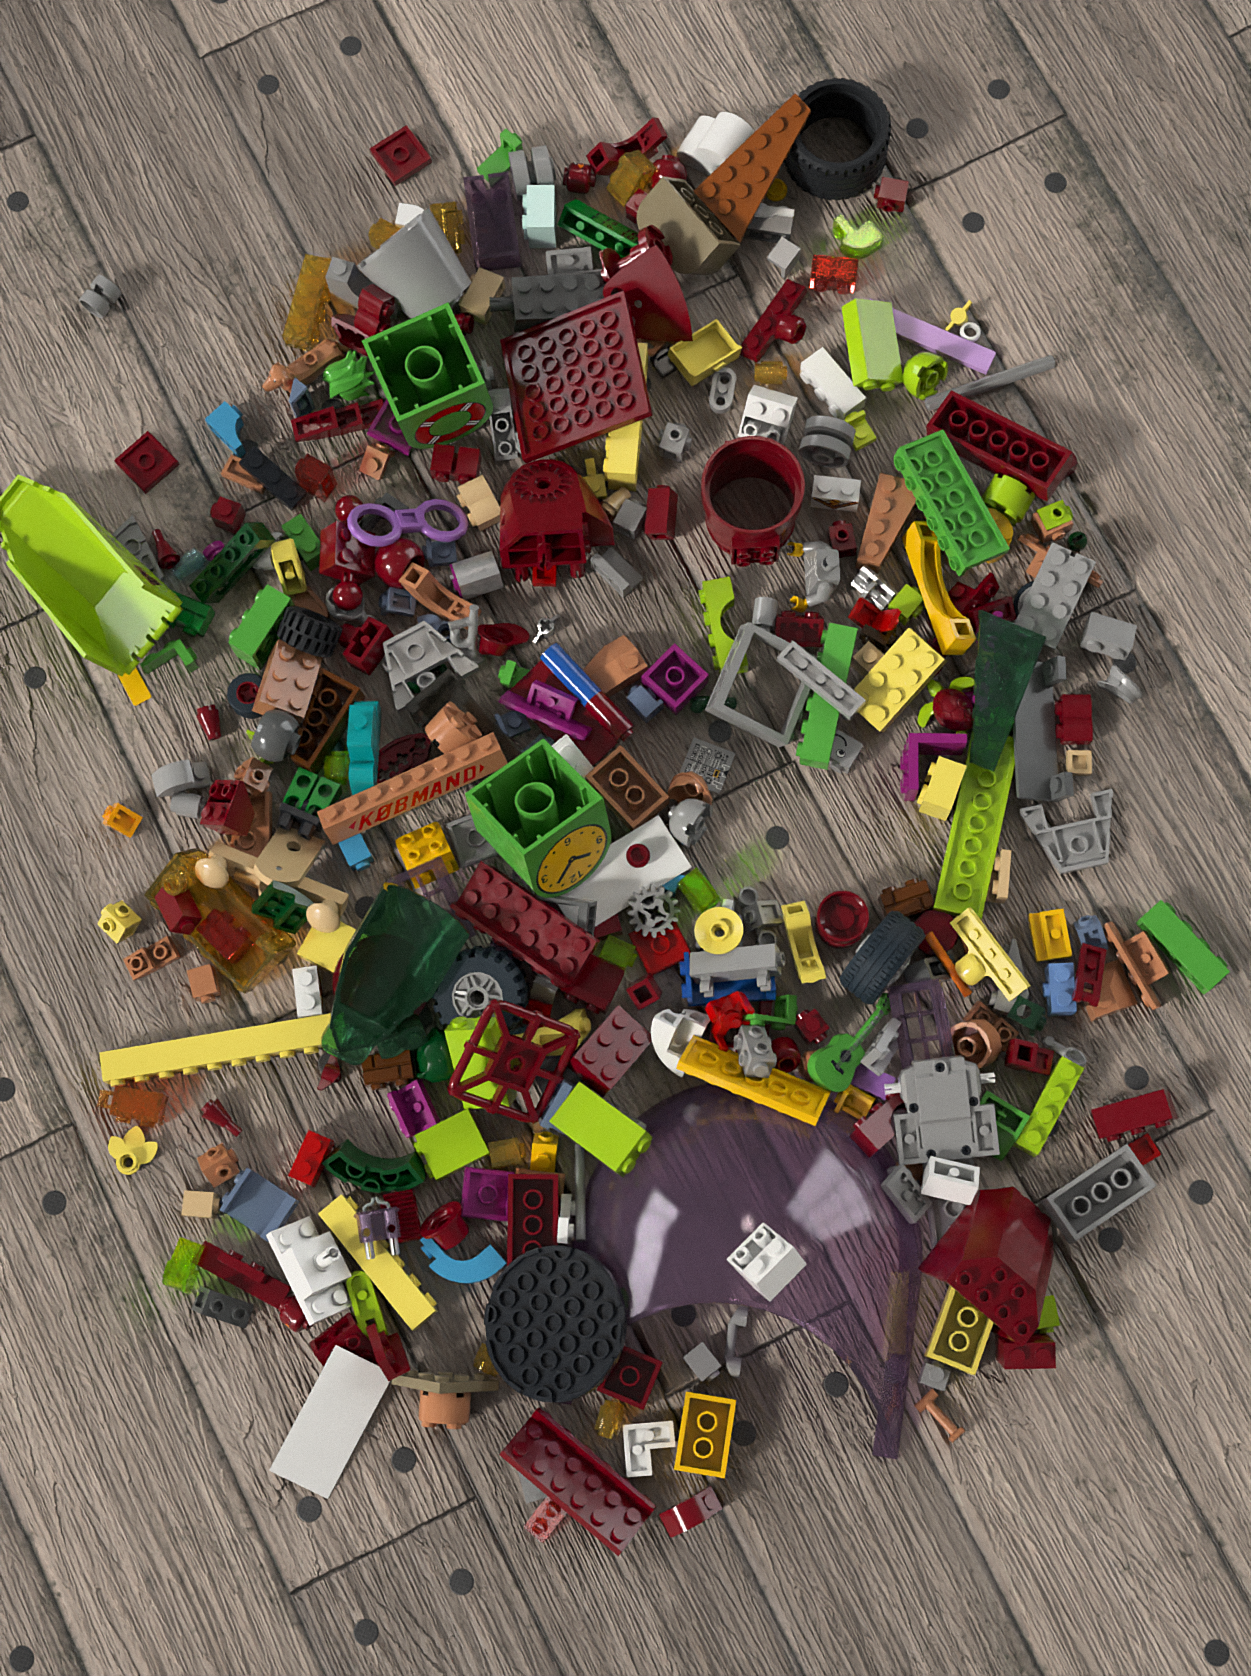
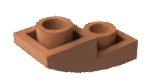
M165 936L147 948L142 947L123 960L132 979L138 980L176 961L181 956L171 936Z
M977 1001L962 1019L964 1021L986 1019L997 1030L1003 1052L1007 1049L1008 1040L1015 1039L1019 1034L1002 1017H998L981 1001Z

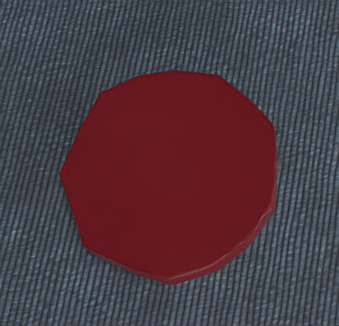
M925 911L914 922L917 927L919 926L924 930L925 935L932 931L946 952L951 950L957 943L959 934L950 924L953 918L945 912ZM924 939L918 949L928 956H936L926 939Z

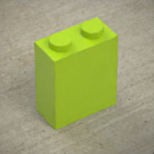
M468 1108L414 1135L417 1142L413 1143L419 1156H425L428 1164L424 1165L430 1179L435 1177L438 1182L491 1155Z

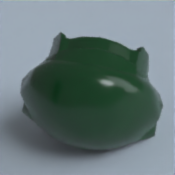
M433 1027L426 1037L411 1048L418 1078H424L435 1083L446 1081L452 1076L454 1067L445 1030Z

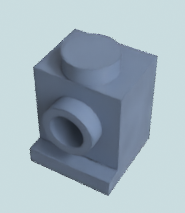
M637 684L627 693V704L646 724L664 709V702L661 699L656 701V695L649 688L645 690L641 685Z

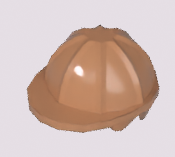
M690 771L681 772L672 778L667 792L669 799L676 800L678 804L685 799H699L712 805V796L703 776Z

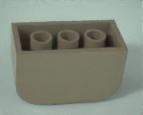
M663 176L639 205L637 211L639 230L649 225H654L663 233L665 238L662 241L665 246H670L673 263L670 267L675 272L705 276L716 273L741 245L698 198L686 180Z

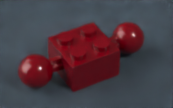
M354 495L343 496L337 501L335 514L340 522L335 521L322 529L320 534L319 573L341 580L333 590V601L339 609L344 611H352L360 606L363 600V593L359 585L375 577V546L360 542L348 529L347 518L351 510L363 504L361 499ZM364 515L358 518V523L362 520ZM363 530V531H365L366 533L375 536V533H372V532Z

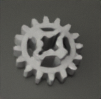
M650 884L649 890L641 886L642 893L633 892L635 900H628V903L632 906L631 909L626 910L628 915H632L628 921L630 924L636 923L633 929L636 932L642 929V935L645 937L648 932L651 933L653 938H656L657 932L664 936V929L669 928L672 930L673 926L670 923L672 921L678 922L679 920L674 916V913L680 912V909L674 906L678 900L671 898L673 893L670 890L664 893L665 888L662 885L657 890L653 884ZM651 896L650 899H648V900H646V901H644V902L642 901V900H644L646 897ZM663 899H665L668 904V911H666L662 906L664 903ZM656 908L660 913L650 914L646 909ZM638 911L643 913V923L638 918ZM663 920L662 923H660L659 925H656V926H655V923H657V922Z

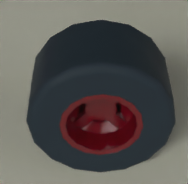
M241 674L233 679L228 687L227 697L229 704L243 718L255 719L263 716L252 711L262 677L257 674Z

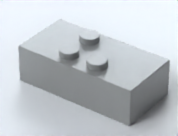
M1126 1144L1040 1202L1070 1244L1156 1187V1184L1131 1148Z

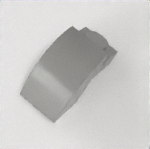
M190 760L177 761L159 768L151 775L157 797L173 796L174 793L179 794L185 789L204 788L212 784L206 762L190 763Z

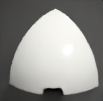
M667 1009L659 1012L653 1018L651 1038L654 1049L665 1066L680 1077H683L685 1072L676 1069L678 1061L693 1035L703 1038L711 1021L707 1014L690 1009H683L682 1013L678 1014Z

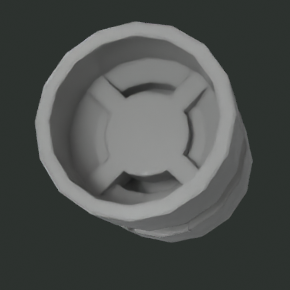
M97 275L90 284L91 290L87 289L79 298V302L91 314L103 319L110 310L109 304H115L122 292L106 277Z

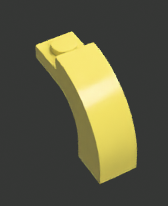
M805 901L782 905L784 926L798 979L801 980L802 984L807 982L814 983L820 979H825V970L816 948L810 914Z

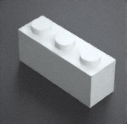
M823 347L801 362L800 377L806 384H810L815 389L814 393L820 401L824 400L830 413L835 418L844 421L848 414L854 411L858 412L865 407L866 397L857 387L853 386L851 379Z

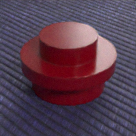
M643 844L630 846L626 852L627 862L634 868L646 866L650 861L649 849Z

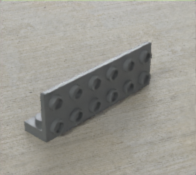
M1056 656L1045 662L1030 660L1023 662L1020 660L1018 665L1009 663L1012 719L1014 720L1013 740L1017 798L1059 802L1074 796L1072 772L1058 774L1053 686L1067 680L1065 657Z

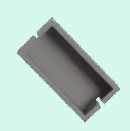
M1052 542L1013 625V629L1030 638L1036 635V642L1055 650L1096 561L1078 553L1075 554V557L1070 556L1071 550Z

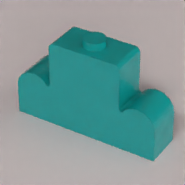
M355 701L354 705L349 707L347 748L350 757L349 784L352 795L377 785L382 718L379 701Z

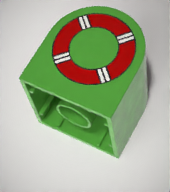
M448 302L362 340L395 418L410 446L428 449L434 448V444L447 445L474 432L491 416L493 403Z

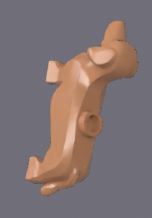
M326 339L287 367L279 362L275 363L271 367L270 375L262 385V388L269 392L282 387L283 390L291 393L294 378L304 385L312 383L330 364L344 359L346 356L343 352H347L349 348L339 344L337 341Z

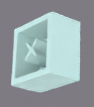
M527 185V194H523L524 215H522V226L524 229V240H528L529 248H556L557 205L554 185Z

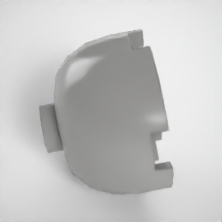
M685 799L677 806L673 805L668 813V818H670L669 830L674 839L690 848V844L696 845L707 829L704 826L707 816L712 817V805L699 799Z

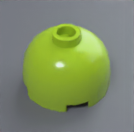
M922 352L915 355L904 365L903 383L906 389L914 397L923 401L926 397L935 395L938 391L934 388L939 384L940 380L945 381L948 364L942 357L930 352Z

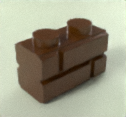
M918 878L906 881L904 883L905 886L898 889L895 886L882 890L883 894L878 897L884 917L891 911H899L904 917L906 916L909 919L923 914L925 911L933 910L934 900L926 880L919 881Z
M410 1048L361 1056L364 1084L367 1088L371 1087L372 1091L386 1089V1084L395 1083L396 1087L410 1084V1080H416Z

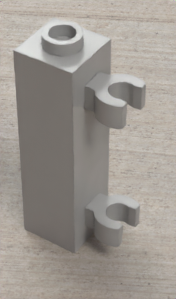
M775 943L737 947L725 954H711L707 951L690 953V976L696 984H700V992L704 993V998L714 997L713 983L757 978V986L760 987L761 992L771 991L770 977L782 976V967L785 966L784 953L779 950Z

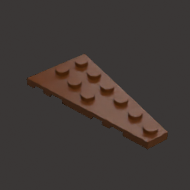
M796 93L693 191L740 243L749 224L753 221L760 204L778 175L780 167L790 153L793 143L811 114V109Z

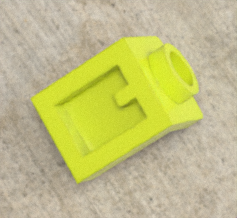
M864 410L858 413L857 411L851 412L844 420L856 430L852 445L855 451L875 442L877 438L865 419L866 413Z

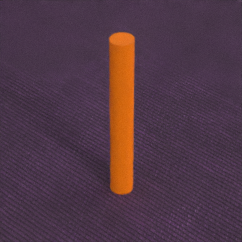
M932 931L925 935L926 941L964 997L969 996L972 991L957 974L952 960Z

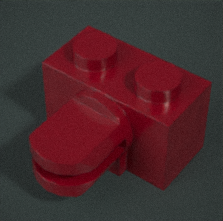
M369 616L362 627H355L347 623L341 625L342 633L338 640L340 645L346 648L343 655L351 667L368 676L373 673L385 655L383 642L394 637L386 624Z

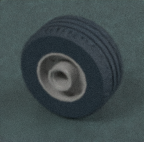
M891 911L872 934L869 933L857 948L855 956L839 977L841 985L848 988V991L852 994L854 993L857 998H861V1001L865 1004H874L886 988L894 983L909 965L912 955L926 937L924 930L919 926L917 927L914 922H910V919L906 916L904 917L899 911Z

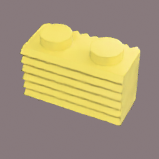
M290 538L274 542L271 545L272 560L284 594L289 596L305 592L307 590L305 573L294 540Z

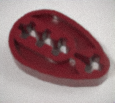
M424 733L410 734L397 738L379 750L377 784L386 781V779L380 780V773H388L390 771V764L397 765L399 763V756L403 758L408 756V763L406 765L400 763L398 765L399 771L397 773L391 771L389 773L390 778L426 763L432 747L429 737ZM418 740L423 742L425 740V748L419 747L415 749L417 747L415 742Z

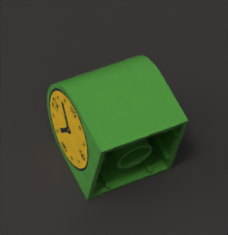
M544 738L465 793L476 830L531 889L541 897L561 896L578 887L594 873L608 852L611 843V829L603 797Z

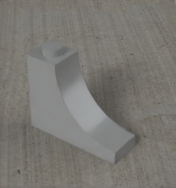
M332 257L325 276L333 302L358 309V299L362 288L373 282L357 269L355 263ZM394 303L395 310L390 318L398 319L401 309Z

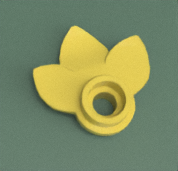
M135 1126L126 1133L123 1139L111 1136L108 1150L110 1155L116 1159L117 1169L125 1175H132L139 1170L141 1165L147 1164L154 1159L158 1150V1143L146 1142L143 1131L140 1127ZM128 1158L133 1160V1164L130 1167L125 1165Z

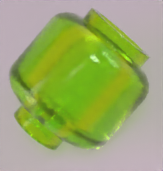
M330 751V755L325 756L324 777L340 785H347L350 764L348 751Z

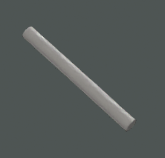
M576 1144L574 1145L576 1242H585L584 1148Z

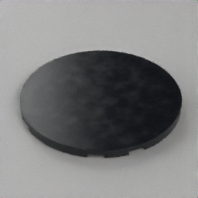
M553 1245L535 1248L512 1261L494 1283L489 1303H486L484 1325L486 1326L487 1339L485 1343L492 1364L511 1388L533 1400L558 1403L572 1401L587 1395L599 1387L611 1374L625 1344L627 1313L624 1298L617 1281L607 1267L594 1256L580 1249L568 1246Z

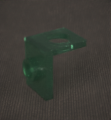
M1022 996L1017 997L1008 1014V1018L1029 1028V1035L1032 1037L1035 1036L1037 1031L1041 1032L1047 1022L1045 1008ZM1019 1006H1029L1032 1011L1031 1015L1025 1019L1020 1018L1017 1015Z

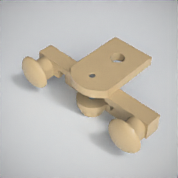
M279 827L258 858L216 841L209 851L208 858L200 859L195 865L197 878L204 885L211 888L225 886L229 879L228 874L233 875L234 880L257 888L259 896L273 880L294 888L315 903L307 908L306 917L314 929L323 933H331L339 928L340 917L347 908L349 894L305 877L324 849L325 841L314 836L307 840L299 836V830L294 828L286 831ZM290 848H293V849H296V850H298V851H295V852H294V851H290L289 849H290Z

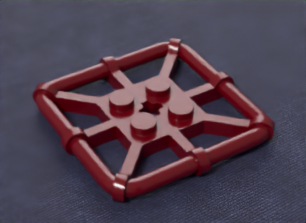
M493 999L489 1001L490 1004L484 1009L470 1039L466 1040L464 1052L450 1078L447 1090L449 1095L484 1108L488 1113H498L521 1122L535 1124L539 1122V1118L545 1112L558 1084H561L564 1079L563 1074L581 1037L579 1030L544 1016L541 1011H531L507 1001ZM501 1010L529 1020L522 1038L509 1033ZM493 1014L501 1033L494 1051L478 1045ZM539 1025L565 1034L544 1045L531 1042ZM566 1046L554 1071L540 1068L547 1054ZM474 1053L490 1058L483 1072L461 1081ZM518 1058L520 1064L514 1065L513 1068H510V1062L513 1059ZM537 1075L548 1079L549 1082L535 1108L529 1089ZM487 1081L499 1084L490 1100L466 1092ZM508 1088L521 1092L527 1113L501 1104Z

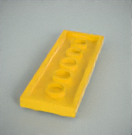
M693 1035L679 1059L676 1069L705 1080L712 1085L727 1089L734 1094L744 1096L758 1104L773 1108L780 1113L790 1115L804 1123L816 1126L827 1103L830 1091L775 1068H772L769 1078L745 1077L743 1068L739 1065L738 1053L732 1050L727 1052L718 1049L719 1046L717 1044Z

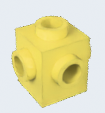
M121 900L104 907L101 911L102 916L98 925L118 944L135 933L142 919Z

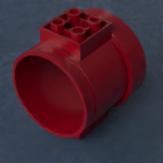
M745 436L725 441V444L719 447L707 461L701 480V499L705 510L706 527L714 543L721 550L731 555V565L736 564L739 567H746L751 563L772 565L774 562H778L779 550L792 535L795 520L801 510L804 497V474L794 454L781 443L772 440V438ZM753 477L764 479L776 485L787 497L791 510L784 520L774 526L759 530H748L730 525L721 519L713 509L711 502L718 491L726 484L737 479Z

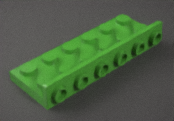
M944 430L898 448L894 455V465L898 471H901L907 489L912 491L916 498L915 501L918 509L923 511L927 518L929 529L934 531L938 538L940 549L945 551L949 558L950 567L953 571H956L959 577L964 575L970 568L1008 553L1010 548Z

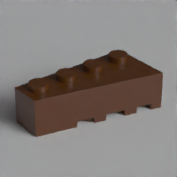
M320 667L319 677L316 686L313 688L312 698L302 727L298 731V734L302 736L294 755H290L291 760L296 766L317 775L348 727L350 705H354L355 701H364L366 698L359 687Z

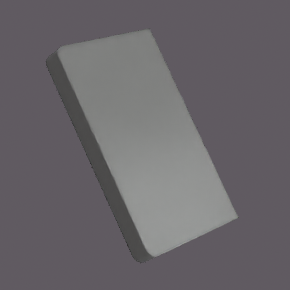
M612 547L600 556L596 553L590 559L591 567L623 598L643 580V577Z

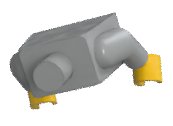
M823 541L806 542L803 545L796 542H789L787 546H794L793 552L787 553V555L801 557L805 553L806 599L793 596L790 602L795 603L796 606L792 607L791 610L803 613L807 606L812 607L828 601L840 583L839 552L836 549H831Z

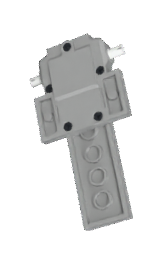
M949 1056L911 1061L912 1065L901 1070L898 1083L884 1084L886 1089L884 1090L885 1095L899 1093L907 1109V1113L893 1114L899 1165L922 1163L924 1172L930 1156L974 1166L973 1157L1000 1154L994 1104L980 1105L979 1099L981 1084L995 1083V1078H991L995 1077L994 1072L980 1074L977 1065L964 1060L963 1056ZM928 1196L932 1202L931 1206L927 1209L932 1249L967 1206L966 1204Z

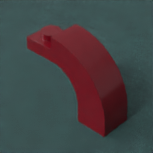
M653 117L632 137L618 143L599 142L586 157L595 175L610 176L624 173L642 165L659 152L657 147L668 136L659 118Z

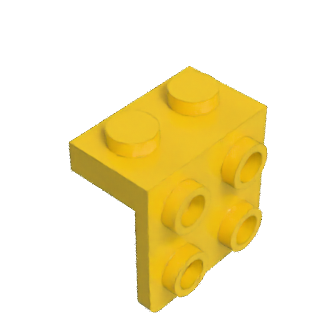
M439 822L428 824L395 840L415 889L460 870Z

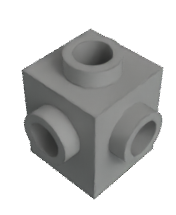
M667 422L665 430L661 429L657 442L660 443L659 456L681 462L684 452H689L693 438H690V429L681 423L676 422L672 424Z

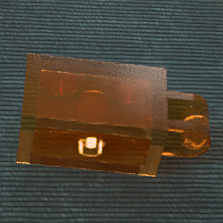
M115 1085L114 1092L100 1090L96 1107L109 1109V1115L116 1117V1122L130 1124L131 1120L140 1121L139 1126L154 1128L155 1124L163 1125L168 1096L163 1093ZM109 1096H113L111 1105H107Z

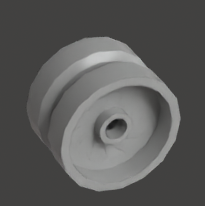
M820 415L812 416L806 420L804 428L805 437L801 440L799 454L808 462L830 468L844 467L849 461L851 453L849 447L853 445L856 430L852 425L838 418Z

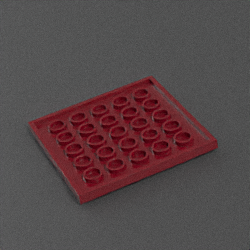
M624 290L500 339L522 460L525 463L653 416L628 295Z

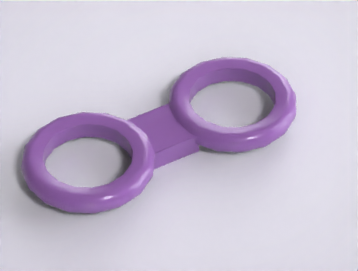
M441 499L425 501L417 509L395 510V512L380 504H362L351 510L347 518L348 529L356 539L364 544L377 547L393 544L400 538L402 533L422 532L428 538L436 541H456L466 534L469 527L468 517L464 511L456 504ZM432 510H443L452 514L457 519L459 526L452 531H439L428 525L424 515ZM366 514H377L387 519L392 525L393 530L387 535L374 536L363 531L358 525L357 520Z

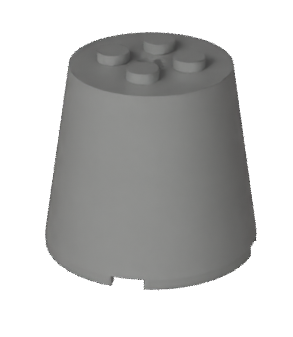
M429 207L382 243L377 251L370 253L357 265L358 269L376 286L394 296L395 304L410 319L447 302L451 307L464 295L462 292L472 283Z

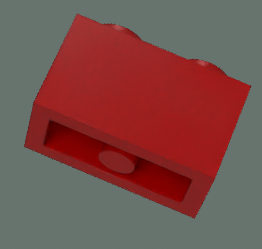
M308 1130L288 1176L315 1188L325 1167L322 1162L331 1153L335 1142Z

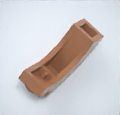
M413 562L410 564L399 582L415 599L445 621L452 622L469 617V607L473 604L446 589L435 579L429 570ZM479 608V610H478V616H479V615L481 614V612H482V611L480 610V608Z

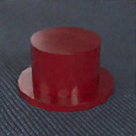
M453 1201L440 1206L425 1219L420 1228V1235L425 1239L433 1238L443 1250L455 1247L469 1232V1226L461 1217L462 1205L457 1201Z

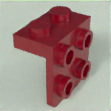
M592 955L574 986L560 989L561 994L564 995L563 998L573 1004L580 1002L586 1005L585 1009L592 1013L599 1014L601 1012L606 1014L625 975V971L621 967Z

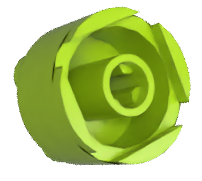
M995 474L981 498L988 509H996L1009 519L1012 526H1015L1016 523L1022 522L1036 496L1033 492L1029 495L1026 492L1027 486L1016 479L1003 475L1001 479L998 478L999 474Z

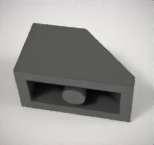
M948 954L953 964L955 965L956 961L954 959L953 954ZM937 956L924 958L907 966L903 971L910 992L926 989L952 980Z

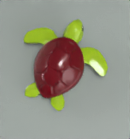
M959 677L954 679L947 689H944L939 682L930 680L927 684V690L934 697V700L921 707L918 715L919 725L925 728L930 718L935 715L939 724L947 729L956 731V734H967L966 731L970 730L972 726H984L985 720L980 716H974L973 704L969 697L962 692L967 688L975 686V680L971 677Z

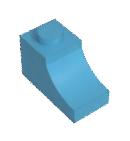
M224 401L205 418L209 429L237 457L241 458L246 453L239 438L240 430L244 426L241 419L243 414L235 405L231 407Z

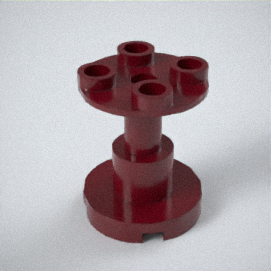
M654 225L642 228L638 233L639 244L632 247L630 254L623 258L611 248H605L600 251L599 256L603 267L601 275L604 281L608 282L629 262L655 245L658 246L671 266L673 263L670 246H665L662 241L665 238L663 233ZM616 288L618 292L623 291L621 288Z

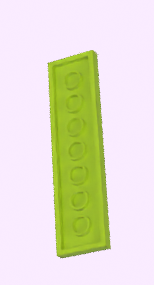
M973 729L965 761L967 767L959 788L933 910L959 916L967 908L971 907L981 920L1013 776L1015 758L1014 740L1012 737L1000 735L998 739L994 740L992 738L994 733Z

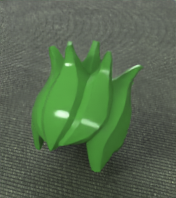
M350 350L344 359L330 364L324 370L322 381L330 384V398L340 395L347 401H353L362 396H369L364 389L375 383L369 380V377L375 371L365 372L367 356H362L356 362L357 352L353 351L351 355Z

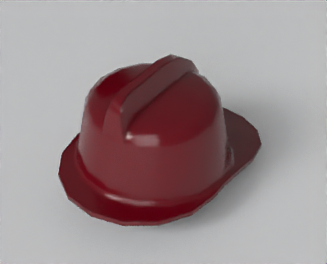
M498 623L478 626V634L480 635L479 652L482 655L504 656L513 645L523 644L529 640L528 631L516 624Z

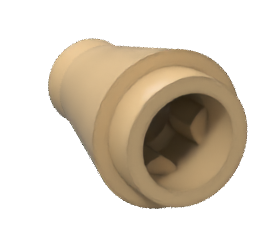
M620 487L616 492L600 502L609 521L616 518L625 499L631 497V493L625 487Z

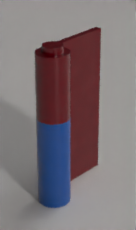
M558 643L551 645L541 655V661L509 690L527 699L532 682L538 680L578 698L572 719L591 727L592 731L585 740L573 739L570 736L569 738L592 766L597 764L621 740L625 742L634 734L632 731L634 725ZM533 720L553 743H556L567 734L561 730L551 729L541 721Z

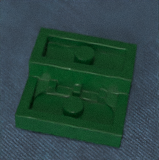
M273 880L253 903L251 913L272 919L273 928L296 934L307 921V908L315 903L294 888Z

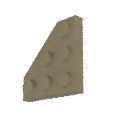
M411 1369L409 1372L392 1379L393 1385L438 1394L499 1390V1380L490 1379L489 1374L474 1373V1377L467 1374L453 1375L454 1372L438 1371V1374H434L432 1372H418L416 1369Z

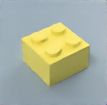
M940 756L936 763L931 762L925 778V782L929 784L923 785L917 803L921 804L919 812L946 821L967 766Z

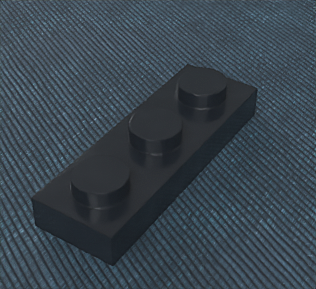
M254 446L240 460L239 465L289 510L292 511L307 495V492L257 447Z

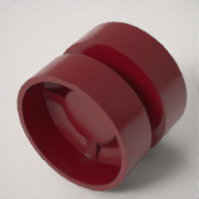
M836 891L829 894L820 903L815 918V928L819 938L828 946L838 949L855 945L862 938L868 925V908L862 898L853 892Z

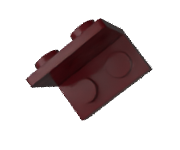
M350 1312L309 1342L315 1357L323 1366H325L335 1345L377 1365L370 1340L361 1331L356 1319Z

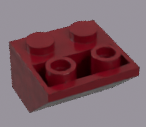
M215 780L209 790L208 802L201 812L200 825L223 835L247 836L255 812L244 782L240 780Z

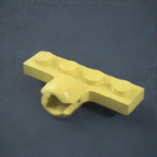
M971 907L967 908L950 922L969 949L968 953L955 963L957 974L966 984L975 985L986 976H989L1009 1002L1031 986Z

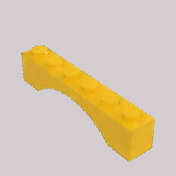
M914 521L903 535L902 541L942 655H963L976 640L969 618L963 616L955 608L946 591L941 569V549L938 545L937 536L934 531L929 529L927 521Z

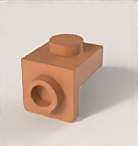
M382 442L368 445L359 471L377 480H381L389 459L394 457L395 452L389 449L390 446Z

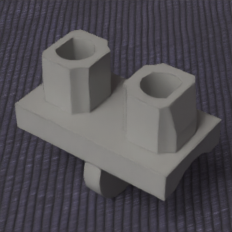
M867 565L861 568L857 576L850 583L861 593L864 599L867 598L881 611L885 609L897 593L891 585L886 583Z

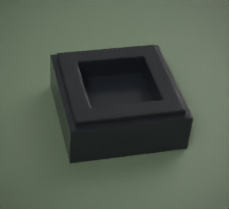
M669 346L653 357H650L651 364L662 379L678 370L667 356Z

